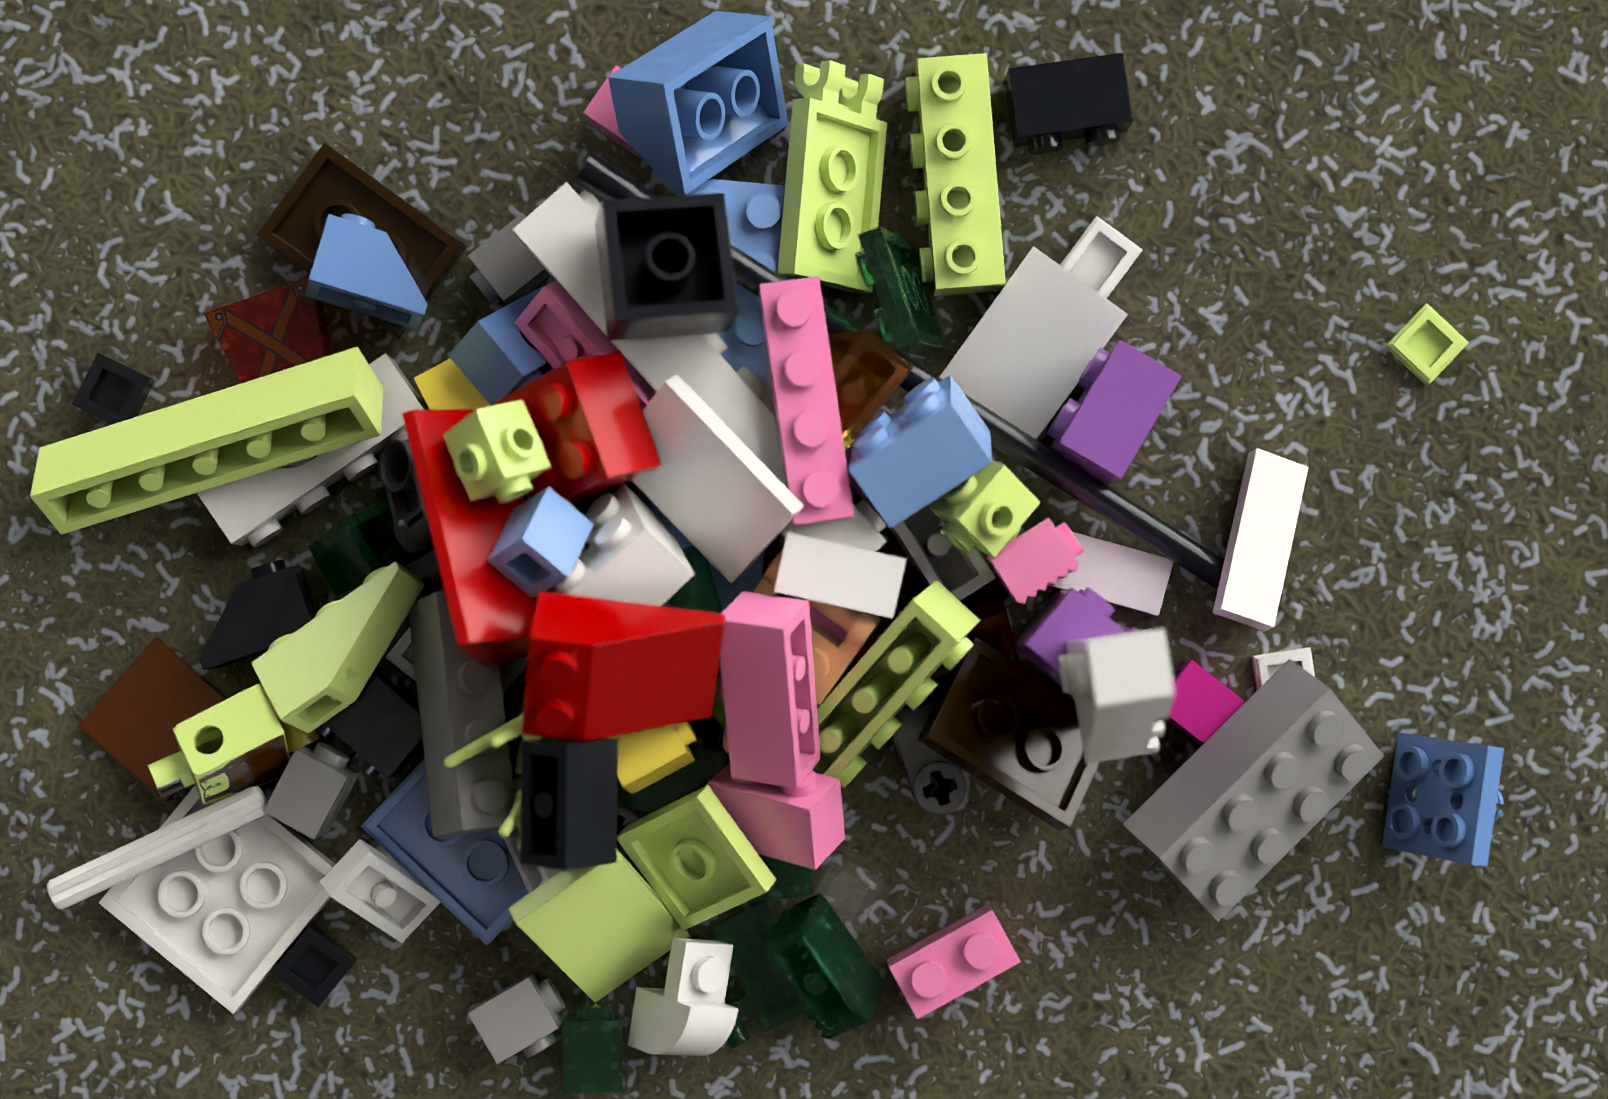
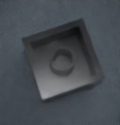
M724 193L602 200L595 222L608 341L728 332L739 312Z

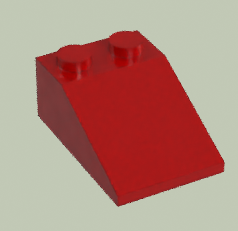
M539 591L529 638L522 734L585 742L711 717L725 614Z

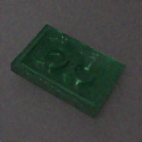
M881 226L858 234L863 250L855 253L856 262L867 287L875 285L882 307L874 310L879 331L885 343L894 342L896 350L922 357H929L947 351L948 348L926 283L921 282L920 265L912 242Z

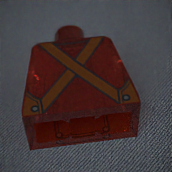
M309 277L205 313L209 326L241 383L332 355L324 302L305 296Z

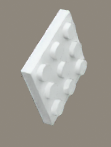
M194 786L159 829L214 803L203 804ZM267 814L112 886L99 901V904L234 1014L240 1010L330 900L331 897L319 882L336 864L290 826Z

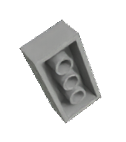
M1288 659L1122 825L1171 878L1219 922L1384 755L1333 691L1291 659Z

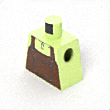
M261 683L177 724L173 728V732L180 751L147 766L161 798L195 784L203 804H211L249 787L259 786L281 778L290 761L285 733Z

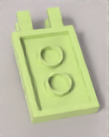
M831 60L821 61L820 69L807 64H796L795 86L804 98L793 99L777 274L794 279L819 276L820 285L852 293H872L887 122L876 119L877 105L881 100L884 79L871 74H861L858 89L857 81L845 78V65Z

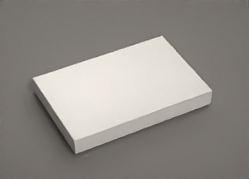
M1033 246L939 378L945 379L952 375L964 394L1037 440L1080 381L1079 378L1089 361L1093 359L1100 347L1104 348L1128 314Z
M676 374L662 385L642 410L661 465L632 479V481L732 584L745 573L804 505Z

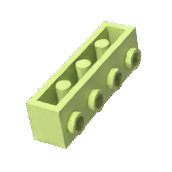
M987 53L917 58L915 76L905 78L907 110L908 112L918 111L920 133L910 134L912 168H923L925 190L915 191L917 226L928 225L929 247L919 248L921 282H932L933 296L1001 291L1006 284Z
M934 581L909 603L818 707L821 759L812 769L815 773L840 779L841 786L845 788L866 766L867 762L860 754L871 743L879 750L902 726V723L895 718V715L903 706L907 704L914 711L937 687L938 684L930 676L938 667L943 664L950 671L973 647L974 644L966 636L981 620L939 581Z

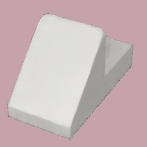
M361 839L319 882L330 897L401 943L441 903L380 844L374 849Z

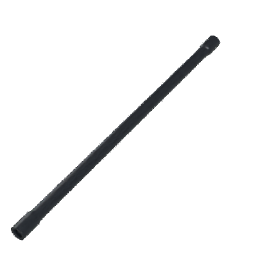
M594 152L590 154L574 180L575 184L600 200L657 197L641 187L636 179ZM731 244L734 276L737 284L758 296L757 288L759 284L787 281ZM823 303L828 340L831 344L907 392H910L914 387L929 378H934L937 383L943 380ZM965 394L990 430L991 446L1218 591L1224 559Z

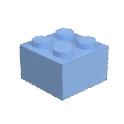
M949 375L939 383L934 378L923 381L906 394L904 399L907 401V404L889 416L884 410H881L864 420L855 429L858 436L853 439L849 472L890 529L992 463L990 430L952 375Z

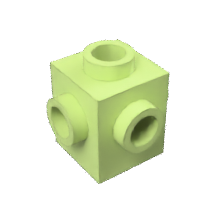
M523 400L476 409L443 434L454 460L456 472L462 479L471 502L496 496L499 503H506L520 498L533 490L530 481L551 467L544 451L543 443L535 430Z
M992 460L990 465L937 498L929 508L945 523L940 530L943 536L958 549L969 553L972 548L996 557L1006 544L1018 536L1021 525L1040 502L1004 464Z

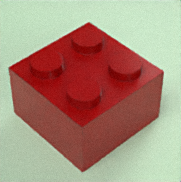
M620 351L565 362L495 402L496 405L523 400L551 467L530 481L533 490L528 493L529 498L550 487L562 498L575 505L589 501L661 465Z

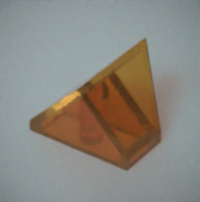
M869 328L828 334L845 450L914 368Z

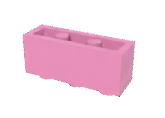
M742 591L720 613L725 614V623L720 652L721 674L718 682V695L720 700L724 701L726 726L723 734V747L725 752L729 753L731 778L797 789L821 759L809 601Z

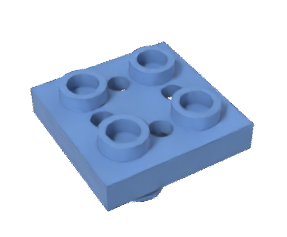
M1398 733L1382 847L1487 867L1493 823L1499 819L1503 811L1496 809V803L1504 804L1502 794L1498 790L1504 748ZM1417 787V799L1414 800L1415 788Z

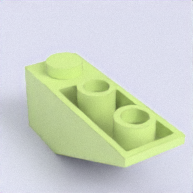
M396 561L389 566L381 567L371 572L364 579L360 587L341 600H336L323 606L316 613L313 620L294 633L281 636L273 641L266 653L251 662L280 720L309 734L357 700L425 586L420 577Z

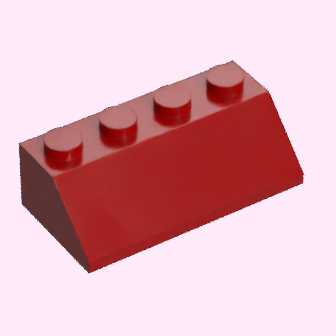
M475 410L408 411L402 413L458 646L485 668L528 656L529 638L538 596L532 598L491 565L487 559L513 509L528 500L527 494L506 503H499L496 496L471 502L462 479L456 472L454 460L443 434Z

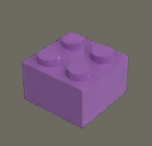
M1121 340L1108 351L1100 347L1093 359L1089 361L1079 378L1080 381L1077 383L1078 386L1084 389L1077 402L1070 398L1066 405L1063 404L1046 434L1055 438L1050 449L1107 485L1122 479L1182 376Z

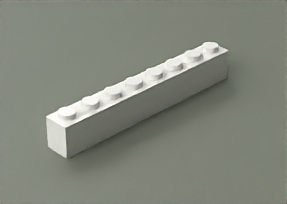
M566 182L512 230L554 280H557L607 336L595 222L601 203L593 194L585 189L578 195ZM717 333L611 341L656 393L667 380L677 374L786 487L776 416L760 400L767 393V390L747 367L743 366L736 372L721 356L728 347ZM861 500L856 506L853 504L854 517L851 519L792 526L790 521L780 532L784 539H786L787 532L874 552H877L887 542L879 533L886 527V524L865 500Z

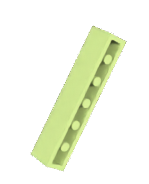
M351 348L40 447L30 497L62 535L381 436L384 387L359 348Z

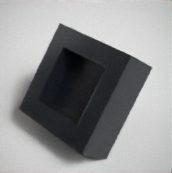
M97 353L72 405L111 424L122 422L138 416L155 380L107 356Z
M311 922L276 964L272 973L319 1008L355 964L357 957Z

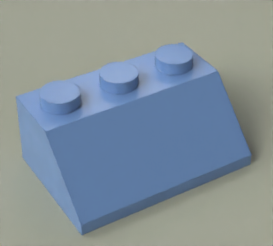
M714 11L608 76L619 133L675 194L687 195L789 125L771 16Z

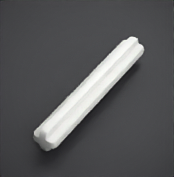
M259 786L249 787L55 877L47 883L49 896L56 908H67L267 815L263 812L268 802L265 794Z

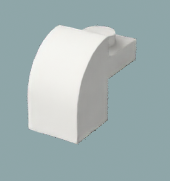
M672 938L665 989L636 987L628 1046L649 1054L695 1056L709 1055L722 1047L732 1032L738 1013V1008L724 1004L733 945L718 940Z

